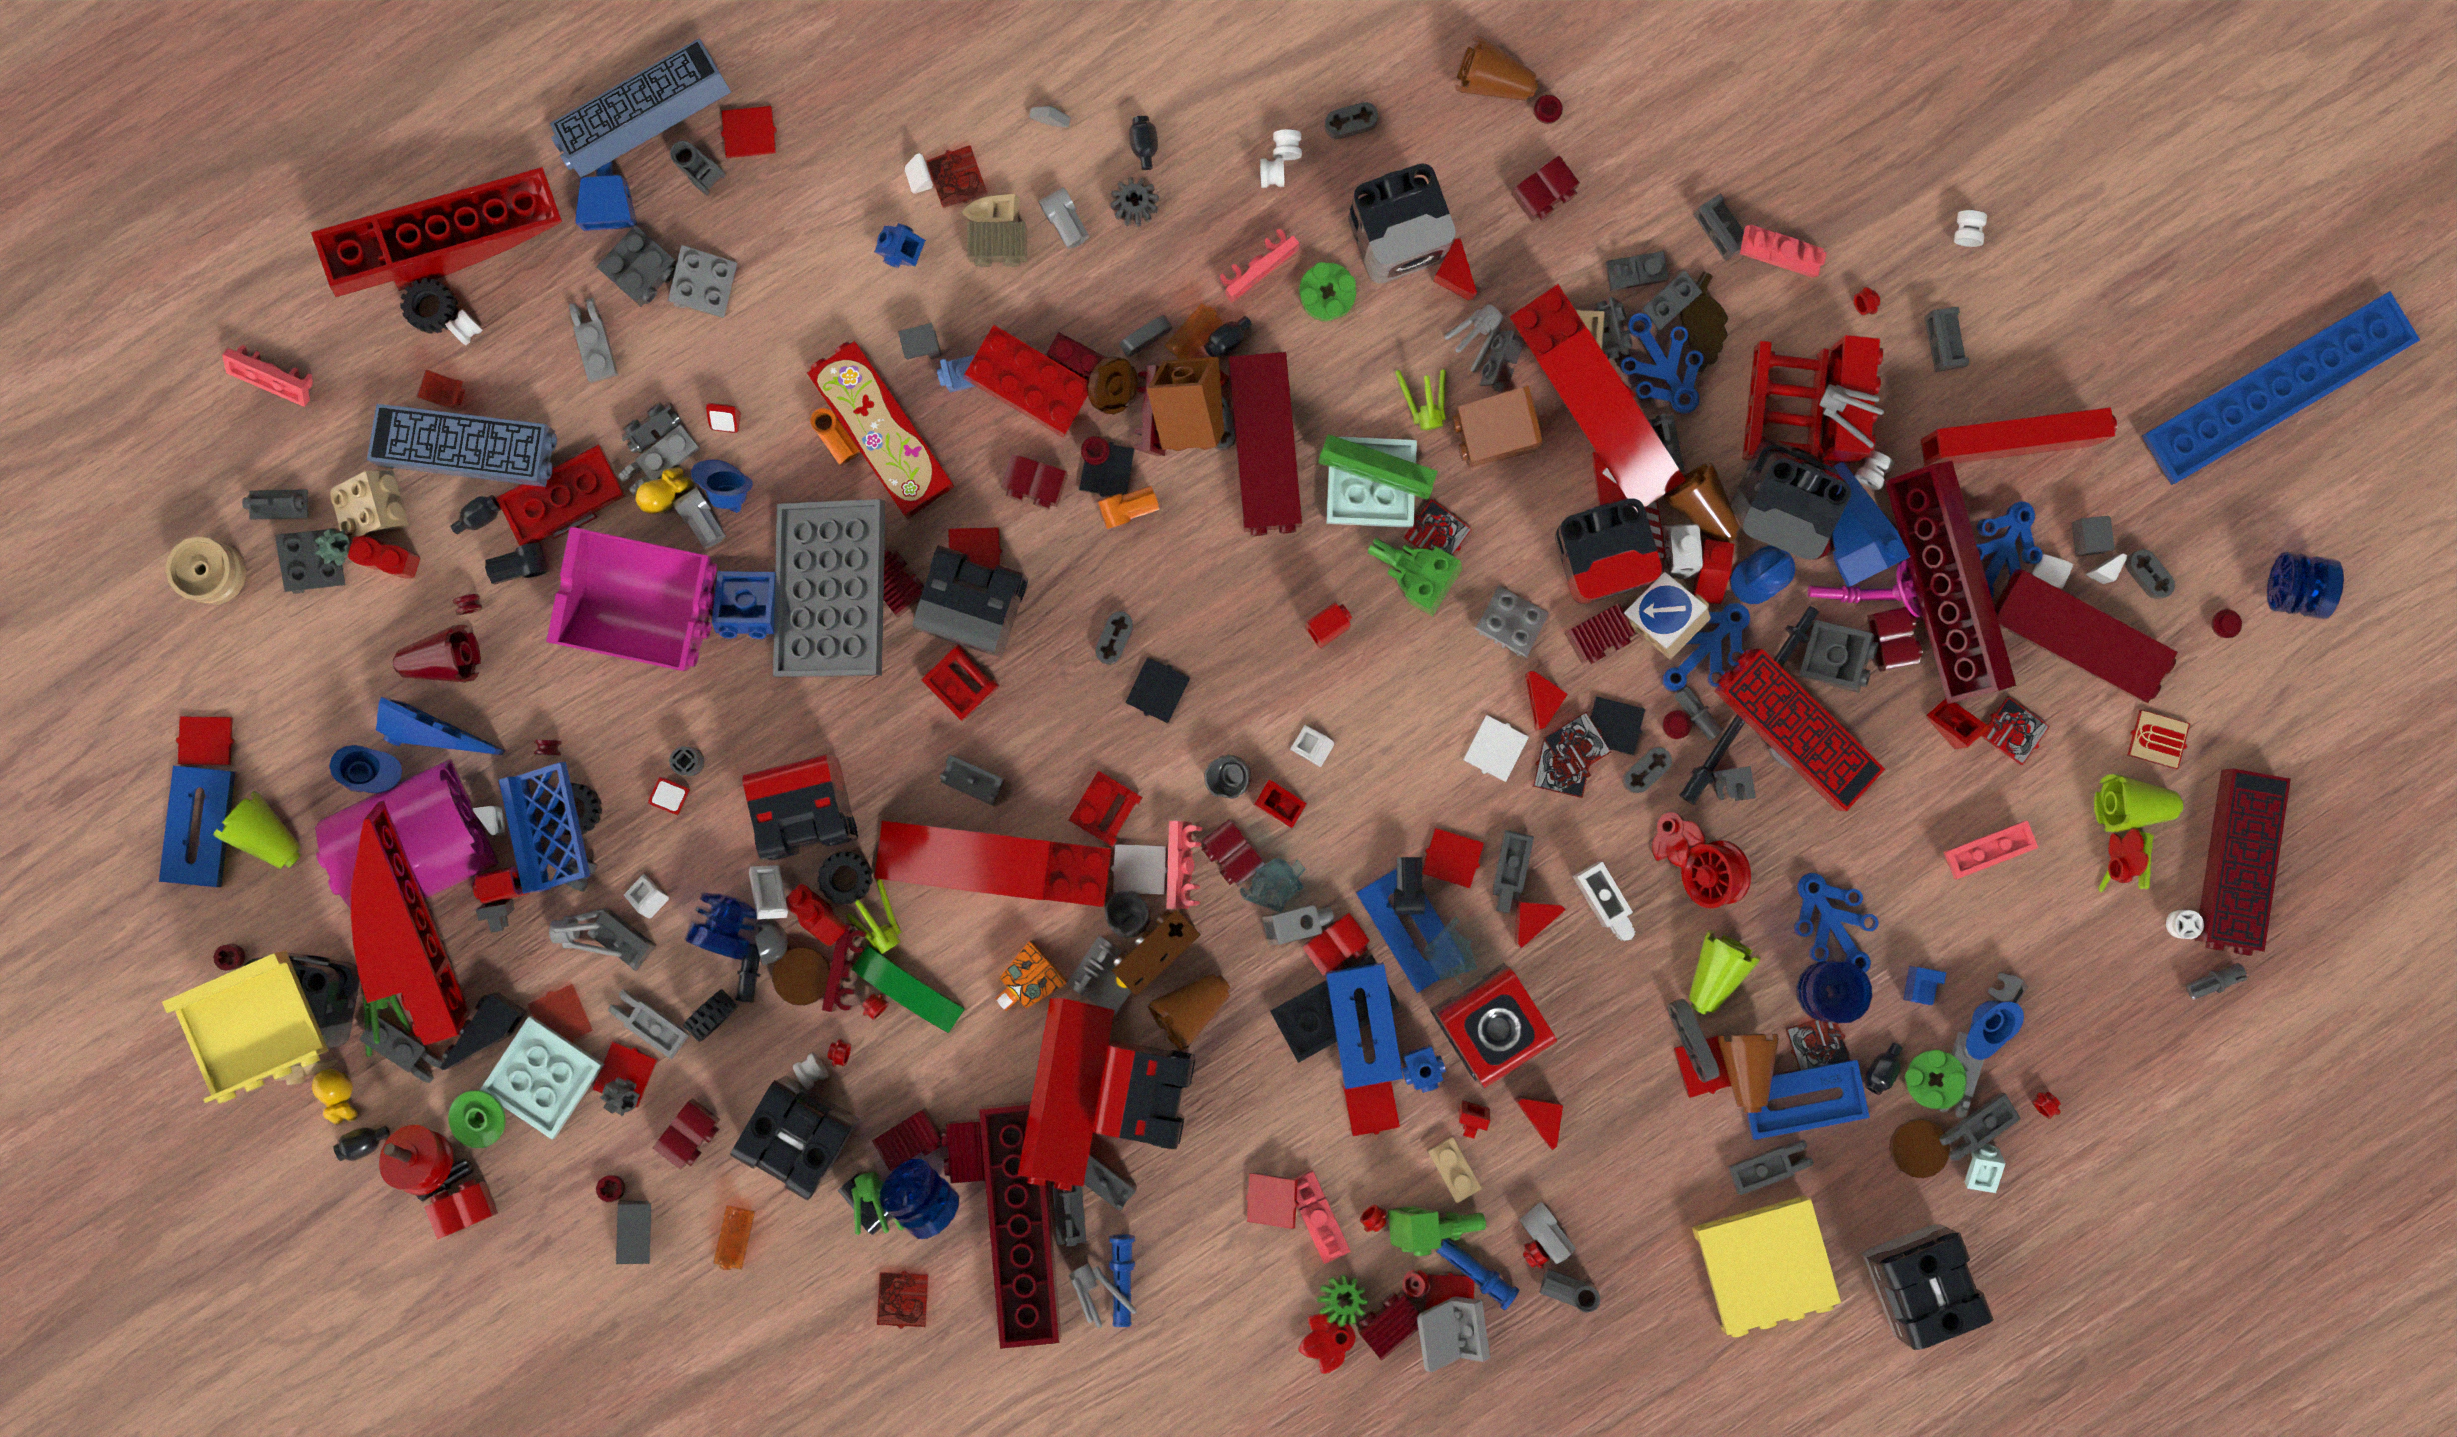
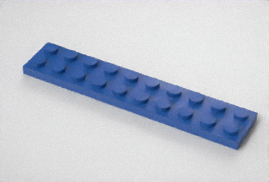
M2391 291L2145 433L2142 435V438L2170 484H2176L2420 341V338Z

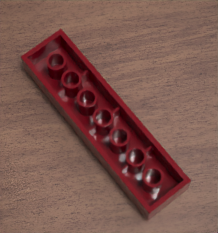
M1953 461L1931 464L1885 480L1899 534L1910 555L1907 558V562L1947 703L2017 686Z
M1031 1101L986 1105L979 1109L1000 1349L1060 1343L1062 1337L1048 1181H1046L1045 1186L1027 1183L1028 1177L1018 1176Z

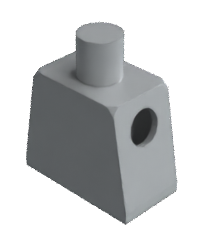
M1308 905L1263 916L1262 921L1268 945H1280L1322 934L1321 927L1334 924V916L1330 907L1317 910L1315 905ZM1302 917L1305 920V926L1303 928L1300 925V919Z

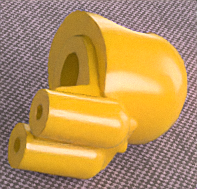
M680 467L666 469L662 472V479L651 480L639 486L635 495L636 503L643 512L648 514L666 512L673 506L675 493L691 489L693 481L688 477H683L684 473Z
M325 1069L316 1074L312 1081V1091L314 1096L327 1106L323 1111V1116L335 1125L341 1124L344 1119L348 1121L357 1119L358 1112L347 1101L353 1090L352 1081L349 1076L335 1069Z

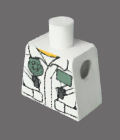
M1678 524L1662 526L1666 554L1664 559L1665 572L1673 579L1675 577L1679 579L1695 578L1703 566L1699 525Z

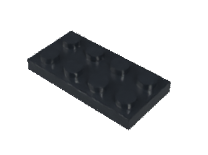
M1371 954L1348 968L1375 964L1377 962ZM1327 980L1270 1010L1298 1063L1337 1042ZM1388 984L1393 1011L1400 1007V1004ZM1357 988L1354 991V1000L1359 1029L1370 1024L1364 989Z

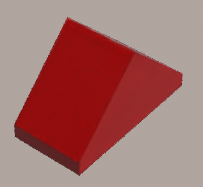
M1461 238L1454 240L1433 282L1470 301L1475 298L1477 290Z
M1530 671L1525 674L1535 731L1546 728L1568 694L1537 672Z
M1946 698L1926 715L1931 724L1955 750L1968 748L1989 729L1987 724L1956 702L1948 704Z
M1269 779L1253 806L1293 828L1307 803Z
M1517 902L1514 943L1519 948L1524 947L1566 909L1562 905Z
M1522 1096L1516 1097L1514 1100L1547 1146L1554 1150L1558 1145L1563 1105L1554 1101Z

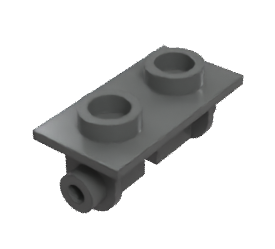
M1684 270L1642 309L1657 329L1661 330L1698 297L1702 291Z
M1609 297V305H1607V301L1596 303L1594 311L1605 312L1604 329L1608 327L1610 329V332L1603 334L1602 347L1604 354L1607 355L1608 360L1618 358V352L1631 356L1629 348L1633 346L1630 332L1628 330L1625 331L1623 320L1626 319V312L1622 302L1619 303L1615 298Z
M1515 331L1499 332L1493 339L1491 355L1481 372L1480 386L1493 385L1492 389L1498 392H1503L1505 388H1508L1514 369L1507 366L1506 363L1508 361L1512 364H1517L1523 348V343H1521L1523 338L1514 335Z
M661 402L647 411L649 415L641 422L635 419L623 428L625 433L622 434L623 442L628 438L631 440L627 445L633 453L637 451L641 453L657 441L651 433L652 430L656 429L659 435L663 437L678 427L677 423L682 420L675 411L671 414L668 410L671 409L670 402L664 406Z
M1667 414L1656 416L1655 419L1648 420L1679 470L1684 472L1685 469L1673 415L1667 416Z
M308 489L249 491L248 497L243 498V508L249 509L250 520L308 518Z
M1052 1185L1057 1245L1075 1246L1077 1243L1087 1242L1082 1187L1072 1185L1071 1191L1056 1189Z

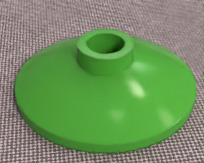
M471 1090L459 1095L453 1101L449 1110L448 1121L453 1135L462 1144L471 1148H485L494 1144L502 1136L506 1117L502 1105L493 1095L481 1090ZM479 1112L483 1114L485 1121L479 1118Z

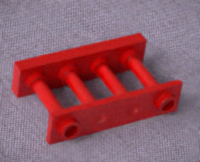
M1760 341L1754 346L1742 459L1751 460L1759 443L1766 440V437L1762 436L1763 425H1766L1767 422L1809 427L1807 444L1779 442L1822 458L1823 443H1820L1823 407L1819 404L1825 393L1826 377L1830 375L1832 369V358H1829V349L1823 348L1817 353L1816 359L1777 355L1775 351H1771L1772 342ZM1773 366L1815 371L1813 387L1772 383V380L1768 379L1769 368L1772 369ZM1774 394L1812 399L1810 416L1769 411V408H1765L1766 397ZM1770 449V450H1768V451H1777V452H1778L1777 449Z

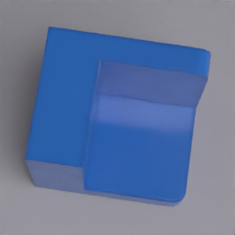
M1909 966L1903 1000L1933 1005L1937 983L1945 984L1946 972Z

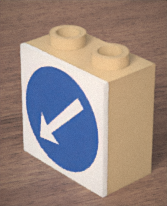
M1664 572L1624 614L1635 631L1671 660L1711 617L1708 611L1709 604L1700 595H1692L1687 590L1688 587L1683 581L1677 577L1673 579Z

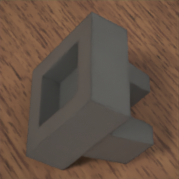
M513 899L482 904L476 909L478 921L487 919L491 933L503 931L504 927L509 926L507 915L515 910Z
M1999 972L1997 978L2005 983L2004 988L1996 990L1990 987L1988 993L1998 1002L2011 1001L2018 1004L2028 986L2024 980L2015 975L2011 976Z

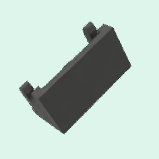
M1720 193L1701 205L1693 215L1723 259L1727 261L1740 252L1744 231L1723 202L1724 197Z
M1959 307L1932 310L1925 316L1935 372L1964 368L1969 364V358H1965L1958 321Z
M949 755L946 761L947 766L940 775L941 783L994 806L1005 779Z
M1751 766L1712 772L1716 795L1720 800H1724L1723 787L1725 785L1727 794L1730 798L1735 799V801L1756 798Z
M604 910L595 922L599 923L600 927L590 929L587 933L605 948L621 951L622 955L618 958L629 965L634 971L639 969L656 947V944L612 910Z
M1090 1151L1084 1184L1118 1211H1121L1128 1199L1136 1192L1137 1186Z
M619 1200L616 1264H650L651 1203L649 1201Z

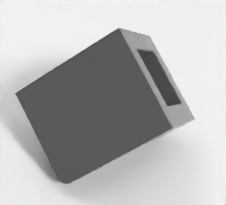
M932 323L898 331L905 359L908 360L924 355H929L930 359L942 357L936 331Z
M2110 516L2081 518L2072 522L2076 557L2104 554L2115 550Z

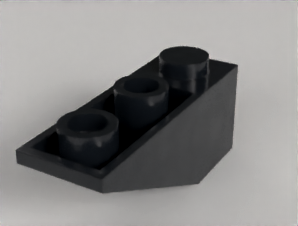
M499 992L489 993L488 996L485 994L475 1007L477 1013L473 1019H468L464 1023L459 1033L461 1037L455 1045L451 1044L442 1056L444 1062L440 1069H451L511 1036L527 1011Z

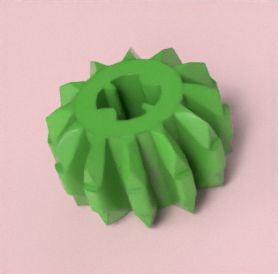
M1340 1275L1338 1281L1331 1277L1328 1279L1329 1286L1322 1285L1320 1287V1290L1326 1296L1317 1297V1302L1325 1303L1326 1307L1321 1308L1319 1312L1320 1314L1330 1312L1327 1318L1328 1323H1333L1337 1318L1338 1326L1343 1327L1346 1324V1319L1350 1324H1355L1357 1322L1355 1314L1358 1316L1365 1314L1359 1305L1367 1304L1368 1300L1359 1297V1294L1365 1292V1288L1355 1289L1358 1281L1356 1278H1352L1347 1284L1346 1275ZM1345 1295L1347 1299L1344 1301H1348V1304L1340 1307L1338 1305L1340 1300H1337V1296Z

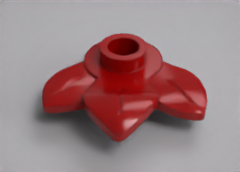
M1667 812L1658 820V833L1652 841V853L1656 861H1661L1667 857L1672 864L1685 868L1689 858L1690 846L1705 844V835L1696 822L1684 821L1678 813ZM1671 821L1673 827L1671 831H1668V823Z
M2131 829L2123 839L2115 833H2112L2110 836L2108 851L2111 860L2109 861L2108 872L2113 880L2120 883L2131 882L2134 876H2140L2144 873L2148 866L2149 857L2147 853L2143 852L2144 841L2138 829Z
M1319 1313L1308 1317V1324L1312 1332L1303 1338L1298 1351L1306 1357L1319 1359L1320 1372L1327 1374L1335 1371L1343 1364L1345 1352L1353 1347L1356 1335L1354 1329L1348 1323L1343 1327H1339L1336 1321L1333 1323L1327 1322L1328 1314ZM1338 1333L1346 1334L1347 1338L1344 1342L1336 1341L1335 1338Z

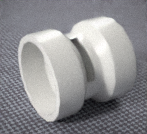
M1975 210L1960 211L1957 216L1959 229L1955 232L1954 243L1966 247L1982 246L1984 243L1982 229L1986 225L1987 214Z
M1873 450L1864 458L1865 464L1857 470L1855 478L1870 488L1880 490L1885 482V474L1892 470L1895 463L1888 456Z

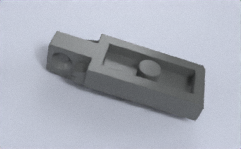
M1504 831L1492 894L1499 896L1496 907L1498 912L1509 913L1512 899L1519 900L1520 894L1523 893L1534 836Z

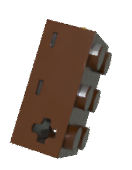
M1167 909L1155 921L1158 927L1152 933L1145 930L1133 941L1137 946L1133 951L1128 954L1124 950L1112 961L1116 967L1111 971L1116 975L1118 986L1128 988L1137 996L1201 935L1177 909L1173 913ZM1170 923L1174 926L1179 923L1182 926L1180 929L1182 936L1180 938L1176 935L1171 938L1168 935L1171 930L1168 926Z

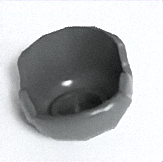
M1235 755L1220 756L1208 765L1204 773L1205 785L1215 797L1229 799L1239 797V795L1247 791L1252 780L1250 767L1242 758Z
M1134 891L1118 892L1111 896L1105 905V917L1108 926L1115 934L1122 938H1133L1140 935L1151 922L1148 904Z
M772 918L759 920L755 924V927H758L759 934L755 938L761 963L764 966L778 961L785 955L788 940L783 927Z

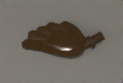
M1702 272L1699 280L1695 283L1702 293L1681 311L1682 325L1688 331L1687 340L1691 351H1699L1703 355V363L1698 368V372L1705 370L1707 364L1712 365L1716 363L1718 353L1723 349V341L1728 336L1724 326L1728 321V316L1724 308L1716 300L1706 295L1708 292L1707 287L1713 278L1707 272ZM1692 355L1694 365H1697L1699 357Z

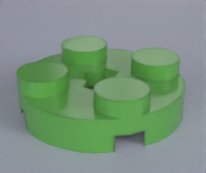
M1324 262L1315 264L1314 267L1304 274L1300 282L1299 297L1304 310L1312 318L1324 322L1345 316L1352 309L1355 302V279L1341 265ZM1328 285L1332 286V291L1336 295L1324 299L1320 288L1327 287Z
M1940 1050L1926 1051L1916 1056L1910 1063L1905 1075L1910 1095L1924 1107L1932 1109L1951 1108L1961 1101L1966 1092L1967 1074L1964 1066L1956 1057ZM1933 1072L1937 1075L1940 1073L1944 1075L1942 1078L1944 1085L1939 1088L1937 1085L1930 1086V1075Z

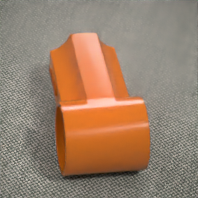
M820 408L812 413L810 424L840 466L849 462L860 453V450L831 410ZM821 417H831L832 425L830 428L821 430L817 427L818 420Z
M1152 486L1097 501L1106 529L1128 523L1132 518L1159 510L1158 501Z

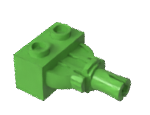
M1375 538L1373 541L1374 546L1370 545L1368 554L1390 565L1391 568L1388 570V575L1397 579L1398 585L1405 593L1408 603L1433 617L1462 571L1461 561L1436 546L1431 551L1429 549L1414 550L1404 545L1402 551L1391 547L1379 538Z
M1418 1206L1389 1209L1388 1220L1391 1245L1402 1248V1252H1413L1414 1256L1430 1255L1431 1249L1442 1248L1441 1239L1450 1238L1455 1241L1459 1240L1463 1233L1485 1230V1217L1483 1213L1459 1216L1455 1212H1447V1217L1438 1218L1437 1211Z

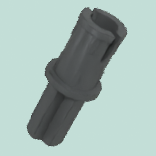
M1684 687L1676 693L1675 699L1691 717L1690 721L1696 723L1709 741L1724 730L1708 712L1709 707H1704L1689 687Z
M2236 963L2221 971H2210L2208 976L2189 983L2186 986V990L2192 999L2203 997L2215 991L2221 993L2224 992L2225 988L2233 984L2246 981L2247 973L2240 963Z

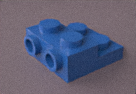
M718 571L712 615V625L715 632L719 633L721 637L728 639L736 638L737 634H749L750 637L755 639H763L766 637V634H774L775 572Z

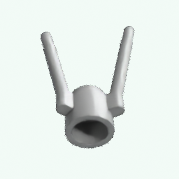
M1487 304L1482 310L1477 309L1472 316L1445 335L1444 338L1448 340L1474 322L1475 328L1455 349L1459 353L1479 332L1487 335L1488 332L1490 333L1471 367L1472 372L1477 370L1493 339L1501 331L1498 325L1504 320V317L1494 306Z
M1829 384L1819 404L1826 408L1823 414L1833 418L1860 441L1872 448L1874 443L1837 414L1836 411L1843 412L1846 404H1850L1882 415L1884 413L1883 409L1851 397L1879 402L1880 398L1867 393L1846 389L1839 385L1833 386Z
M608 908L575 916H564L563 920H553L550 924L549 934L552 943H562L564 949L575 948L617 957L622 955L621 951L574 942V940L579 938L581 930L597 929L600 927L599 923L578 924V921L598 917L604 910H609Z
M1088 1263L1069 1274L1072 1280L1071 1283L1077 1292L1089 1323H1092L1094 1320L1098 1328L1102 1327L1099 1315L1088 1293L1098 1286L1097 1279L1132 1314L1137 1313V1309L1102 1274L1098 1266L1092 1269Z

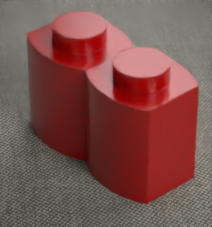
M365 536L353 537L347 555L356 564L373 570H381L405 579L415 578L421 559L414 552L396 545H387Z
M1334 602L1306 621L1304 626L1316 645L1321 649L1349 630L1352 616L1344 604L1338 606Z
M515 867L477 875L475 882L472 884L474 896L482 903H495L530 894H523L518 869Z
M799 884L786 897L787 908L798 917L799 924L825 945L831 946L845 932L844 922L833 913L831 905L806 885Z
M1348 912L1335 921L1334 924L1323 930L1322 934L1316 935L1304 944L1302 948L1324 976L1325 972L1343 969L1345 965L1342 962L1351 955L1356 959L1368 950L1366 944L1370 940Z
M473 1179L459 1185V1192L449 1196L448 1191H445L430 1198L432 1204L424 1208L437 1240L498 1214L485 1181L477 1184L476 1180Z

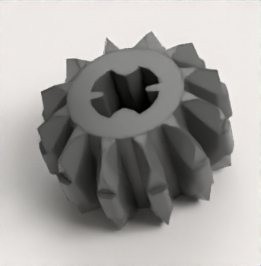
M1130 176L1128 178L1129 185L1126 186L1123 182L1119 181L1118 188L1120 191H1112L1111 196L1115 200L1110 205L1111 209L1117 210L1115 213L1117 220L1125 217L1124 223L1126 226H1129L1131 221L1135 220L1136 226L1140 227L1141 218L1150 222L1152 220L1150 213L1158 212V207L1154 203L1159 201V196L1152 194L1154 191L1153 184L1144 187V178H1140L1138 184H1134V179ZM1131 198H1137L1139 205L1133 206Z

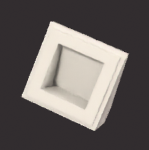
M920 153L916 154L905 166L911 191L915 194L931 189L933 186L923 155Z
M2123 553L2114 556L2086 573V575L2102 584L2116 581L2127 559V555Z
M2043 554L2041 561L2035 565L2032 574L2062 590L2074 564Z
M1304 725L1290 750L1321 767L1335 743L1327 736Z
M501 806L472 808L491 835L502 836L505 834L503 808Z
M645 874L624 894L636 911L647 918H652L669 900L666 893Z

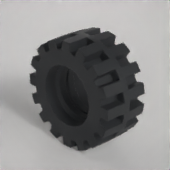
M422 278V282L417 280L412 282L413 287L407 286L405 288L408 291L407 294H402L401 296L404 303H400V308L404 311L402 314L408 320L407 322L420 331L433 334V332L441 333L442 328L447 330L448 328L445 324L449 320L454 321L456 319L454 314H458L459 311L456 307L458 301L454 297V293L444 284L434 279ZM429 295L437 296L440 300V307L437 313L431 317H423L419 312L421 301Z
M571 783L573 796L582 800L585 806L584 815L579 819L581 834L583 835L587 831L594 829V825L599 823L601 819L599 814H602L600 804L602 803L597 798L598 794L591 790L590 787ZM551 793L549 794V800H546L545 805L547 806L549 805L550 800L553 796V794ZM559 799L554 812L563 817L562 808L564 802ZM550 818L549 824L556 831L559 823ZM565 828L563 834L571 835V832Z
M852 852L835 853L825 859L823 865L819 868V877H817L820 884L819 888L825 894L824 896L832 902L839 904L855 903L856 900L864 898L869 892L873 881L872 870L868 862L862 856ZM847 865L855 870L857 882L852 889L844 891L835 885L833 876L839 867Z
M720 989L702 1004L684 1022L683 1026L698 1042H701L716 1030L736 1010L738 1005L723 989Z

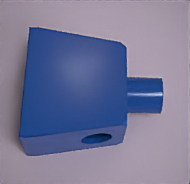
M608 162L596 169V177L581 178L575 220L576 224L583 231L623 229L637 226L628 182L620 175H613L612 162Z

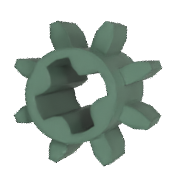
M330 528L324 532V536H320L315 540L319 544L318 551L315 554L325 559L324 564L335 560V563L339 566L345 563V558H348L347 555L352 540H349L345 535V530L334 534V531Z

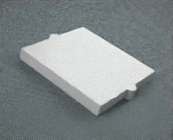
M1486 715L1463 760L1481 769L1483 774L1489 773L1506 782L1529 737L1511 728L1509 723L1503 724Z
M1115 845L1114 866L1111 867V870L1114 871L1113 893L1134 891L1139 894H1164L1165 873L1168 872V869L1165 868L1166 846Z

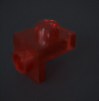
M426 369L416 397L448 409H454L455 404L461 405L465 389L461 388L463 381L454 380Z

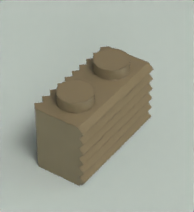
M968 222L967 257L969 262H974V265L977 267H990L992 262H1003V266L1018 267L1020 262H1027L1026 223Z

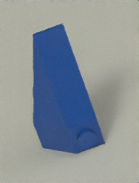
M1844 462L1834 465L1839 476L1848 483L1852 494L1832 533L1835 546L1833 557L1847 587H1850L1909 558L1910 555L1898 531ZM1840 485V488H1839V491H1838L1837 494L1840 493V491H1841V489H1842V485Z
M381 697L379 700L376 731L384 734L383 740L400 747L401 743L495 755H503L505 751L403 701Z

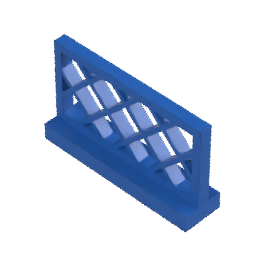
M559 762L515 777L499 779L523 894L550 890L552 887L590 877L566 762ZM555 771L558 772L559 776L557 788L548 783L552 773ZM530 779L538 783L534 795L530 793L528 783ZM545 789L553 794L548 806L539 801ZM559 799L565 804L566 810L563 817L554 812ZM536 807L545 812L540 824L536 821ZM550 818L559 823L554 835L546 830ZM565 828L571 832L572 839L569 846L560 840ZM542 835L551 841L546 852L542 849ZM557 846L565 851L560 863L552 858ZM571 857L577 860L579 873L573 874L567 869ZM548 864L557 869L552 881H549Z

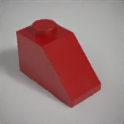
M1707 539L1701 542L1703 566L1694 578L1692 595H1700L1707 603L1719 605L1722 603L1731 574L1735 543Z

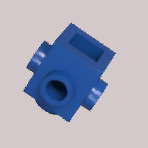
M898 223L896 227L884 226L878 236L874 252L884 257L883 262L892 267L899 268L900 265L916 266L926 240L913 233L914 230L906 225Z
M1427 1045L1402 1054L1406 1067L1402 1068V1073L1407 1085L1413 1084L1415 1090L1421 1089L1422 1093L1437 1089L1439 1087L1438 1082L1444 1081L1441 1074L1446 1072L1441 1055L1435 1057L1432 1046ZM1423 1066H1428V1071L1425 1074H1420V1069Z

